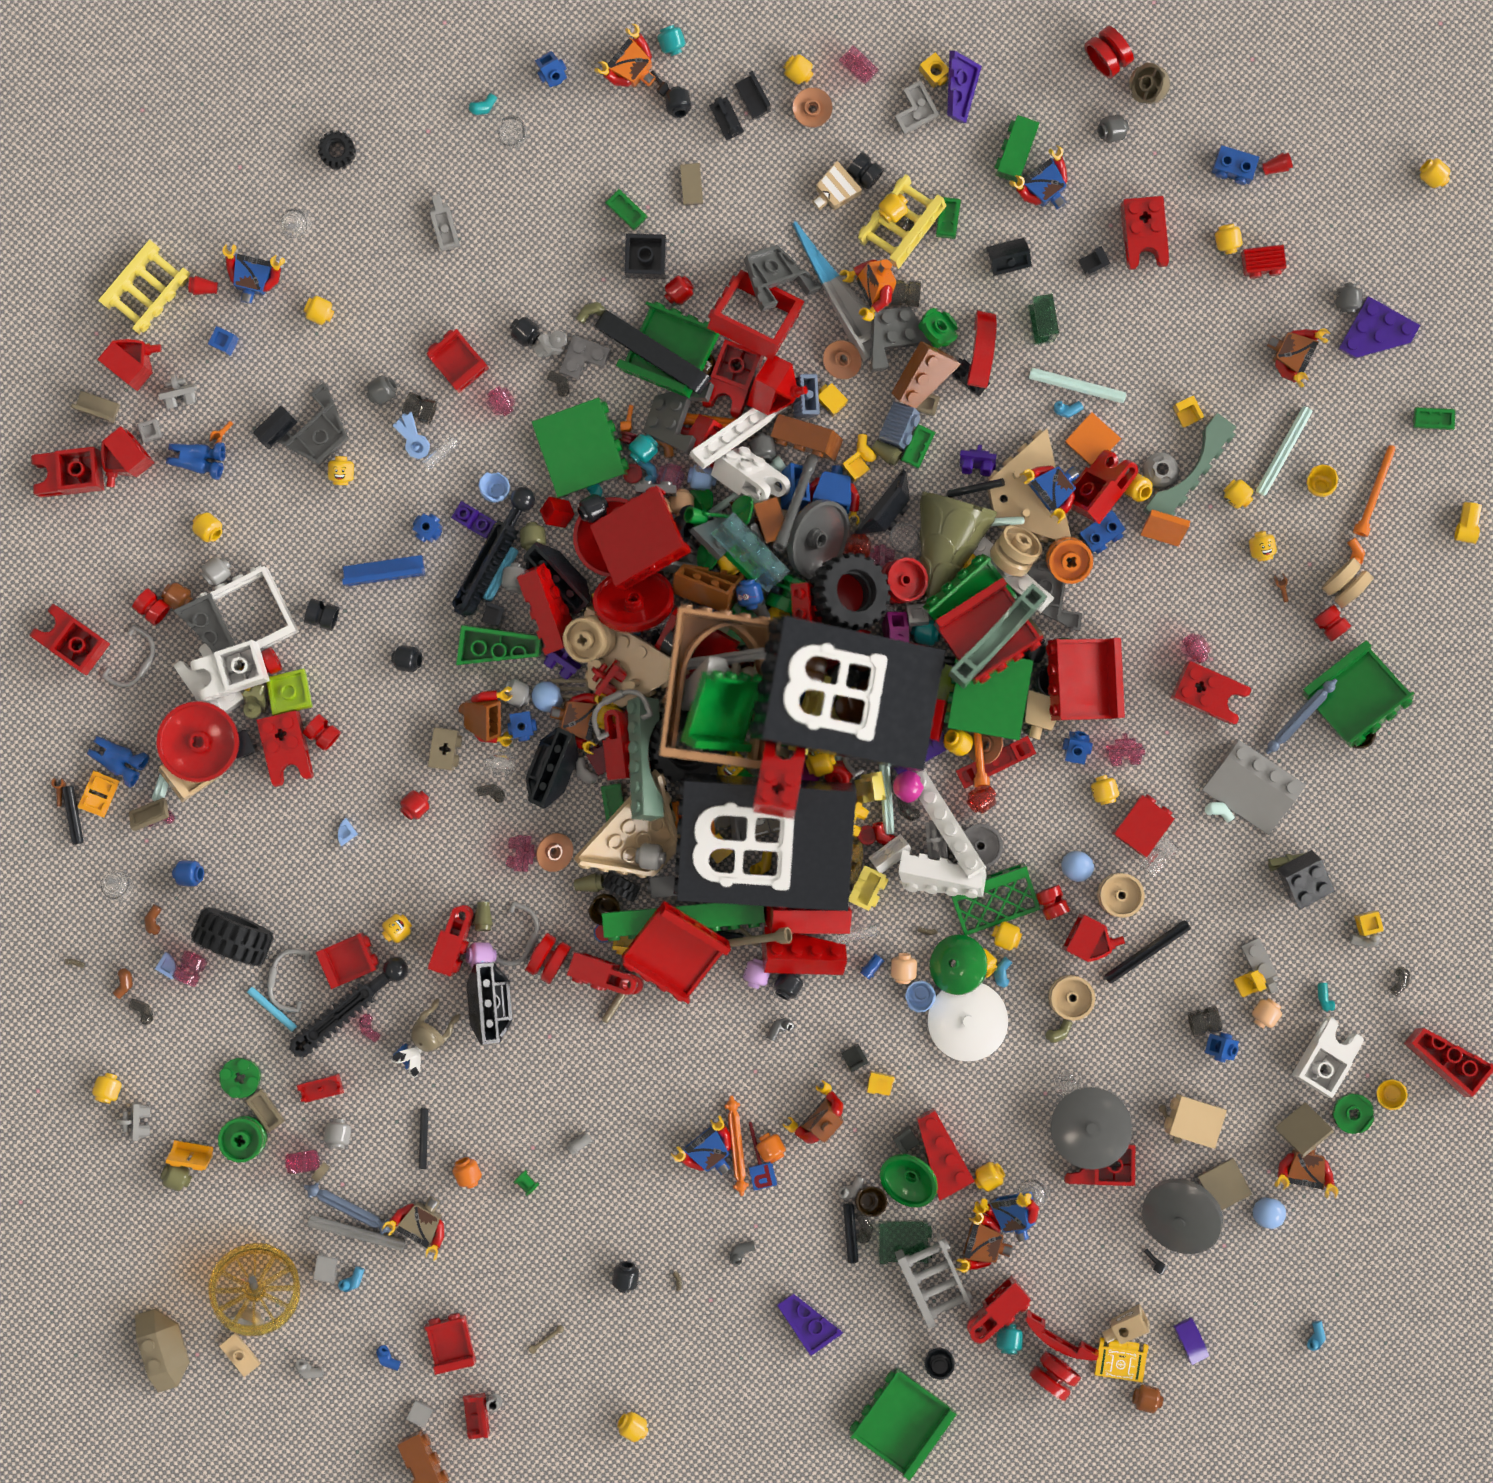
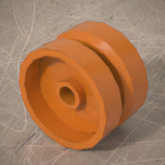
M1065 536L1055 540L1046 552V563L1048 569L1057 580L1063 583L1075 584L1089 576L1093 568V556L1091 550L1081 540ZM1068 557L1072 558V561L1069 563L1066 561Z

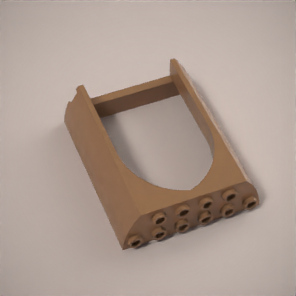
M680 604V607L677 608L658 755L668 758L746 767L748 769H761L766 741L750 738L749 743L753 744L751 752H748L747 759L675 748L685 672L688 661L697 645L710 633L722 627H727L745 642L749 650L764 648L766 641L769 640L768 625L771 618L763 616L751 618L750 614L743 613L732 615L731 611L720 610V612L714 611L713 613L711 608L700 607V609H692V605ZM765 659L754 660L757 673L762 675L760 672L761 664ZM780 744L775 745V754L778 758L780 756Z

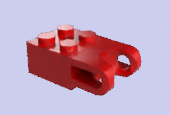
M1164 196L1123 199L1120 208L1127 268L1129 270L1136 269L1139 265L1140 253L1145 251L1151 252L1155 256L1159 267H1167L1169 263ZM1145 217L1147 222L1143 223V220H1140V218Z
M725 339L710 376L711 380L709 382L714 385L709 402L702 401V405L706 408H711L718 397L723 395L729 396L732 400L731 416L735 419L741 417L764 356ZM738 362H740V365L742 366L741 369L735 371L736 369L733 367V365L738 364Z
M94 446L59 450L31 456L32 465L38 468H46L48 472L44 482L34 484L33 495L52 497L104 491L101 451Z
M1110 450L1101 452L1090 468L1086 467L1073 483L1076 489L1073 491L1075 499L1071 509L1100 524L1137 476V464L1130 460H1123L1119 463L1118 457L1114 452Z
M51 604L48 612L55 618L56 624L50 632H42L34 628L29 636L87 676L107 650L110 643L57 605Z
M1188 661L1182 670L1170 699L1230 725H1237L1239 716L1229 710L1227 705L1228 699L1231 695L1249 696L1252 689L1195 662ZM1200 683L1202 691H1199L1198 693L1196 692L1197 688L1195 687V684L1197 685Z
M611 709L604 714L605 732L609 734L606 740H603L607 780L630 778L628 712L625 710L623 713L621 710ZM613 715H614L615 718H616V720H615L616 724H615V723L613 722V720H612Z
M295 710L256 720L272 785L274 787L283 785L284 770L291 764L297 766L302 778L306 780L312 779L314 773L306 736L303 734L304 728L300 711ZM280 731L286 732V735L283 737L284 740L279 738Z
M766 741L753 812L794 819L806 748L797 747L793 757L783 760L775 754L776 744Z
M461 905L452 910L446 929L440 930L427 969L450 977L460 972L463 963L460 958L462 954L466 953V949L469 946L467 938L475 915L474 910L470 906ZM460 911L465 913V920L459 918Z
M574 952L567 976L572 977L571 981L579 984L590 983V987L600 991L609 989L623 995L639 994L644 986L643 979L640 976L621 970V965L584 952Z
M1129 1144L1123 1156L1116 1161L1120 1163L1119 1166H1116V1170H1112L1111 1166L1100 1169L1081 1168L1078 1172L1067 1173L1064 1176V1182L1067 1184L1135 1186L1136 1145Z
M1012 1275L982 1301L983 1307L967 1321V1330L974 1342L978 1344L986 1342L1004 1325L1009 1326L1015 1320L1014 1316L1017 1313H1023L1029 1308L1032 1301Z

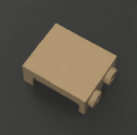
M163 764L159 766L158 770L182 803L218 779L207 782H190L176 777Z
M1176 1094V1097H1173L1170 1104V1109H1172L1170 1116L1166 1118L1164 1123L1165 1132L1169 1135L1215 1149L1227 1110Z

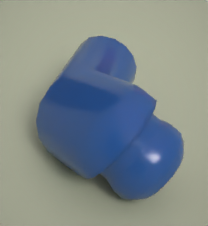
M386 1345L379 1346L376 1354L380 1364L398 1371L401 1361L391 1357Z

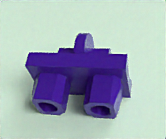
M978 444L977 450H961L960 467L962 474L970 475L973 468L980 469L982 476L990 477L992 471L996 470L997 454L983 451L980 444Z
M565 648L547 654L544 660V664L551 669L557 663L562 665L563 668L559 674L566 680L582 667L579 662L571 658Z

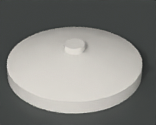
M981 983L974 991L964 995H953L943 990L939 991L933 1006L928 1011L927 1024L933 1042L944 1054L960 1061H976L989 1056L1001 1045L1007 1033L1008 1014L1001 997L992 988Z

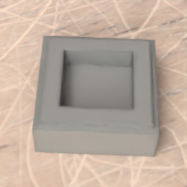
M156 418L137 424L143 444L163 438Z
M415 1400L406 1420L425 1428L434 1408Z

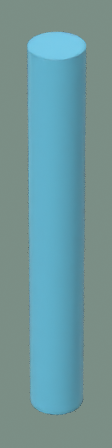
M251 987L247 991L252 998L291 1032L297 1028L294 1022L255 988Z

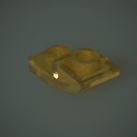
M857 842L856 845L853 844L852 861L856 864L855 866L851 865L850 882L855 885L859 878L863 861V845L861 842Z

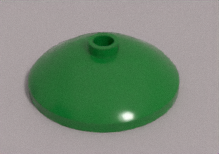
M958 934L944 938L936 945L931 954L930 973L932 979L941 990L949 994L964 995L974 991L982 983L987 972V956L983 947L978 941L966 935ZM953 960L956 962L954 967L951 966Z
M896 1154L889 1157L881 1167L880 1180L888 1195L898 1203L917 1208L928 1205L935 1198L938 1190L936 1176L932 1169L919 1158L908 1154Z

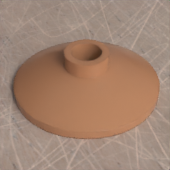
M806 88L799 92L794 99V116L800 124L806 127L822 126L829 120L832 114V101L825 91L819 88ZM815 107L816 111L812 113L809 111V108Z
M838 340L832 342L825 349L823 363L826 370L832 376L838 379H849L859 372L862 366V358L854 344ZM842 355H845L847 360H843Z
M971 732L970 735L973 737V746L971 750L968 752V755L974 762H976L974 734L973 732ZM982 734L984 764H989L998 758L1003 748L1002 737Z
M552 833L541 840L536 850L538 864L549 872L562 870L572 859L573 844L564 834Z

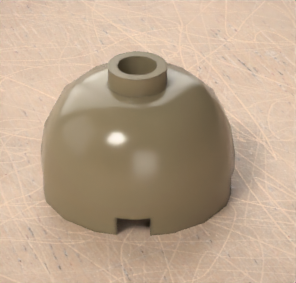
M1147 62L1133 71L1130 76L1129 89L1132 90V97L1136 101L1144 104H1155L1165 98L1169 92L1170 78L1167 71L1161 66Z

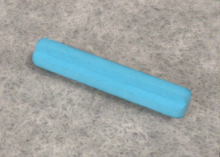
M510 547L486 590L483 598L491 602L501 585L503 568L510 566L517 557L519 551L514 547Z

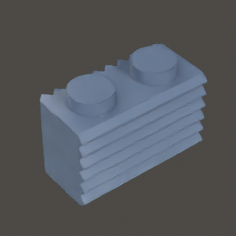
M800 374L795 377L796 384L799 387L806 386L808 393L800 395L792 404L794 406L793 417L812 418L820 414L817 374Z
M894 401L878 438L886 444L904 450L906 445H909L912 440L911 433L914 426L916 427L919 424L920 413L913 407Z

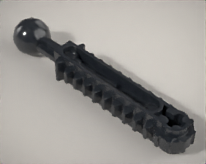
M519 487L511 493L510 498L513 507L504 523L497 520L496 524H493L490 535L453 599L452 605L454 612L466 617L476 612L479 603L512 543L518 538L517 534L519 531L514 529L516 522L522 512L529 511L535 504V494L529 488Z
M400 957L387 959L383 965V972L369 983H357L358 989L353 987L351 989L352 994L346 993V1000L340 998V1005L337 1003L333 1004L334 1010L331 1008L326 1009L328 1015L320 1014L321 1020L318 1018L314 1019L315 1025L309 1023V1030L303 1028L301 1030L302 1034L297 1033L290 1040L289 1049L294 1056L304 1058L308 1054L313 1053V1047L319 1048L318 1042L323 1044L326 1042L325 1037H332L331 1032H338L337 1026L340 1028L344 1027L343 1021L346 1023L351 1022L349 1016L356 1018V1011L362 1013V1006L365 1008L369 1007L368 1001L371 1003L376 1002L375 995L378 994L381 988L390 981L399 982L403 980L408 973L406 961ZM307 1039L310 1041L304 1045V1048L299 1049L298 1046L301 1042Z

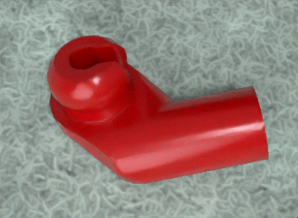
M882 822L873 824L875 839L883 846L895 838L894 835L884 833Z

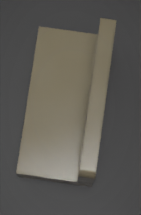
M81 391L77 403H72L71 408L114 424L120 404Z

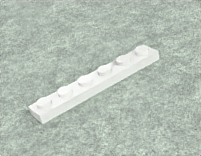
M787 407L770 415L752 408L690 452V457L702 469L706 468L777 418L778 414H783Z
M984 536L974 551V555L978 556L983 553L991 558L990 549L993 543ZM991 558L990 562L1017 594L1021 596L1033 583L1048 596L1044 604L1037 610L1040 614L1054 600V597L1028 574L1023 576L1007 574Z
M925 770L919 771L917 775L921 777L920 782L924 788L918 798L970 879L984 870L986 866Z

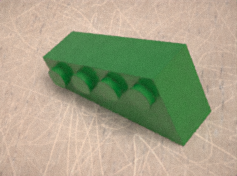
M464 624L461 625L456 665L538 657L541 655L543 639H539L537 634Z

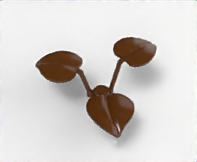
M812 656L805 664V673L809 679L821 683L824 682V675H829L831 670L826 671L828 662L822 656ZM855 663L849 665L851 668L855 666L860 672L871 669L869 666ZM847 696L839 697L835 701V712L842 722L860 725L865 707L864 700Z

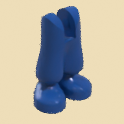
M217 442L213 449L205 444L168 445V450L180 452L179 459L167 457L166 464L199 474L210 472V477L213 480L221 478L224 468L223 463L207 462L206 459L224 461L226 455L224 443Z
M96 736L93 742L100 747H104L106 751L102 755L98 751L89 748L87 755L107 768L112 774L123 776L125 785L132 788L138 781L140 774L136 770L125 766V763L130 764L137 770H142L149 761V755L145 752L134 755L129 748Z

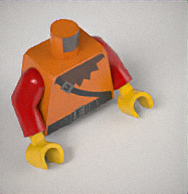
M632 23L634 31L631 33L628 28L625 31L628 35L633 36V39L629 37L608 64L606 62H598L602 65V70L594 68V71L597 74H603L614 86L629 87L631 85L636 87L640 81L644 82L647 86H651L656 79L649 72L652 67V55L648 43L639 33V26Z
M876 259L869 260L857 265L852 271L842 270L839 273L842 276L847 275L846 279L842 280L846 283L853 282L857 275L856 280L870 306V309L863 307L859 310V315L864 316L862 319L865 321H872L874 313H878L892 301L896 279L891 271L892 263L887 259L881 261Z

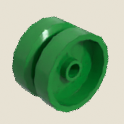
M239 1116L232 1119L221 1128L218 1136V1146L221 1153L228 1160L235 1163H245L252 1160L264 1150L267 1143V1131L260 1121L252 1116Z

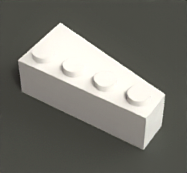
M902 850L899 875L903 889L910 892L926 891L929 894L946 893L949 896L983 897L986 881L985 869L969 879L959 862L953 864L948 859L941 857L938 860H932L927 858L928 855L920 853L918 857L909 855L910 851Z

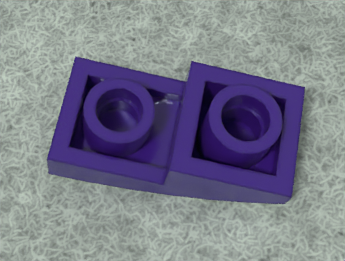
M462 501L451 517L486 540L493 529V524H496V521Z
M1191 1317L1173 1326L1191 1365L1209 1357L1201 1334Z

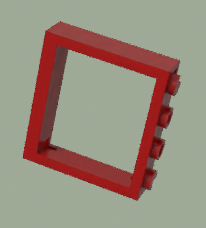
M740 270L737 276H732L714 308L710 310L708 315L710 322L707 328L773 360L799 317L805 301L777 287L769 288L778 302L775 307L788 313L772 339L722 314L737 288L755 296L749 274Z

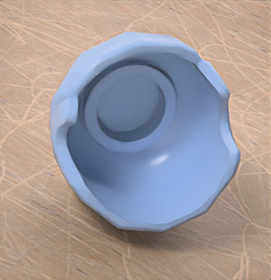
M487 472L479 480L478 487L485 500L495 503L501 502L508 497L510 484L508 479L499 472Z
M542 681L536 684L532 691L534 706L543 712H550L552 706L560 708L563 703L560 688L550 681Z
M1082 851L1069 852L1061 862L1063 874L1075 882L1086 881L1094 871L1093 860Z
M924 980L914 981L908 986L905 994L908 1007L915 1012H926L933 1006L936 998L933 986Z
M1264 1197L1255 1203L1253 1218L1262 1227L1276 1229L1283 1224L1286 1218V1208L1279 1200Z

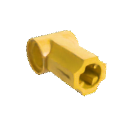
M1472 502L1463 503L1460 522L1457 524L1454 534L1456 541L1477 543L1480 533L1478 522L1482 505Z

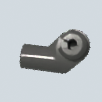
M754 1241L734 1246L730 1254V1261L734 1266L742 1263V1258L746 1252L755 1251Z

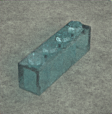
M734 512L711 533L767 592L777 585L790 571Z

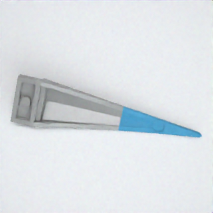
M794 221L793 227L850 343L856 346L863 361L870 359V348L872 347L871 321H865L862 319L864 316L859 315L861 308H870L855 294L846 282L842 281L843 279L823 257L799 224Z

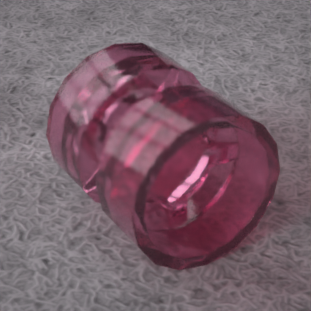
M184 950L179 960L181 965L176 966L172 977L184 984L196 987L201 978L199 973L204 971L208 960L198 954ZM187 967V968H189V969H191V970H194V971H193V973H191V972L185 970V968Z

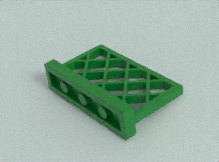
M1024 863L986 876L984 892L991 895L986 905L976 901L978 897L972 899L966 895L951 896L963 933L966 936L1001 924L1003 921L1007 922L1041 910L1028 868ZM1023 878L1027 882L1024 892L1014 888L1017 880ZM1003 885L1010 888L1005 898L995 894L998 887ZM1012 890L1022 894L1018 904L1008 900ZM1025 896L1033 900V907L1026 909L1021 906ZM993 897L1003 901L999 911L989 907ZM967 899L972 902L966 912L959 908L957 901ZM1006 902L1016 907L1011 915L1001 913ZM975 903L984 907L980 917L970 913ZM987 909L997 913L995 919L991 922L983 920ZM968 916L977 919L975 927L967 930L965 922Z

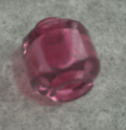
M497 386L487 393L486 403L494 415L503 414L505 417L514 411L512 407L515 405L516 400L507 387L501 388Z
M671 463L662 465L659 469L656 483L660 484V482L668 481L672 482V485H676L677 490L680 489L685 476L681 470L682 467Z
M1191 633L1182 640L1181 651L1188 661L1200 664L1209 658L1208 654L1211 651V647L1203 635Z

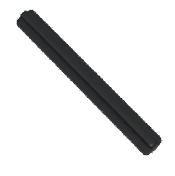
M1183 920L1104 975L1108 983L1112 984L1191 929L1189 923Z

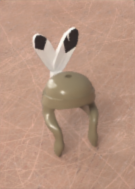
M439 999L434 1000L431 1007L420 1014L412 1028L411 1039L415 1048L400 1051L391 1059L394 1063L410 1060L409 1073L413 1078L420 1071V1053L422 1051L431 1052L442 1046L451 1036L454 1024L460 1019V1014L454 1015L443 1036L432 1026L424 1023L428 1015L438 1008Z

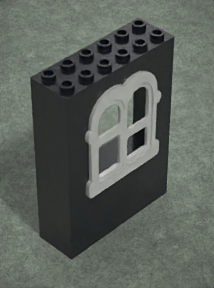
M789 616L772 618L768 625L769 640L766 641L764 646L766 656L760 668L762 678L757 685V693L759 694L753 706L755 716L749 728L750 738L795 748L802 747L810 751L909 771H924L945 650ZM812 656L839 660L840 669L837 683L831 685L809 679L805 673L806 661ZM850 663L871 668L867 691L846 687ZM814 689L824 692L823 708L819 717L808 715L800 709L799 697L803 691ZM838 694L864 700L865 707L860 725L830 718L834 695Z
M685 773V779L680 780L679 795H683V799L679 798L678 815H682V818H678L677 835H681V838H677L676 855H680V858H676L675 875H679V877H675L674 894H678L677 901L848 911L857 793L855 783L801 780L794 819L753 812L759 777ZM722 815L746 817L748 820L747 838L744 841L717 839L711 832V822L714 818ZM757 818H776L780 820V836L777 843L757 842L755 840ZM720 848L735 850L734 871L732 873L714 871L708 861L712 851ZM744 851L777 852V874L774 876L744 874Z

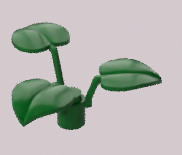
M709 489L690 490V493L694 496V507H688L684 513L685 522L694 524V527L708 522V516L733 518V525L737 528H743L751 518L753 498L746 495L737 498L732 505L733 514L709 513L707 511L713 505L712 491ZM701 544L697 552V566L708 567V571H710L718 560Z

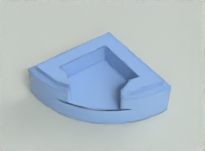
M347 818L341 822L338 829V841L341 846L358 835Z
M165 952L155 970L170 979H174L176 974L174 958L168 952Z

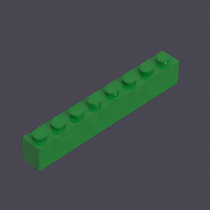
M723 903L674 906L712 931H720V927L728 926V930L740 929V925L748 924V928L760 927V923H765L763 906ZM658 908L601 913L603 937L608 938V941H618L620 936H628V939H635Z

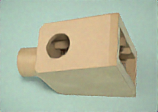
M1030 690L1027 695L1023 723L1031 726L1028 737L1040 740L1042 730L1052 731L1056 721H1051L1049 713L1051 705L1050 696Z

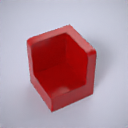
M549 496L540 509L546 525L566 528L574 516L570 502Z

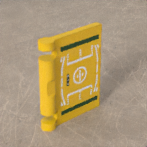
M1100 1337L1098 1347L1099 1358L1096 1360L1094 1375L1143 1383L1148 1344L1143 1345V1352L1139 1351V1343L1128 1341L1120 1344L1115 1339L1109 1342L1108 1346H1103L1104 1338Z

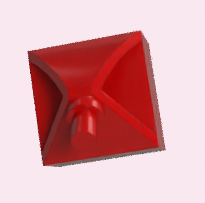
M114 340L97 360L138 391L153 373L149 355L162 352L161 344L150 345V343H144L140 340Z
M775 355L773 360L767 358L755 377L746 405L766 415H770L787 407L800 395L807 394L808 389L806 386H797L793 364Z
M699 414L693 426L688 429L682 427L680 434L692 435L696 439L694 449L725 427L716 420ZM715 461L708 465V467L713 469Z
M122 426L102 441L101 460L103 470L106 472L105 476H107L106 487L114 488L115 478H118V475L137 478L155 463L134 435Z
M1079 913L1062 949L1084 961L1091 962L1109 955L1113 949H1116V946L1125 944L1123 936L1114 939L1112 937L1109 938L1106 925Z

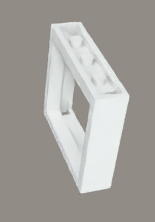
M260 565L250 569L251 573L245 576L243 574L232 578L233 582L227 585L225 583L214 587L215 591L210 593H212L214 600H217L262 577L265 578L288 626L256 641L262 651L299 631L268 568L265 566L261 567ZM207 592L201 593V594H200L199 596H197L196 598L198 599V598H200V597H202V596H204V595H207V594H209V593H207Z

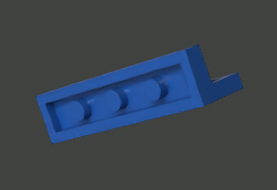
M423 556L343 566L344 579L342 581L344 586L349 587L426 576Z

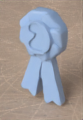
M409 412L408 415L402 414V418H399L393 424V427L407 440L405 445L407 453L413 458L421 459L429 453L430 443L425 436L417 434L412 412Z

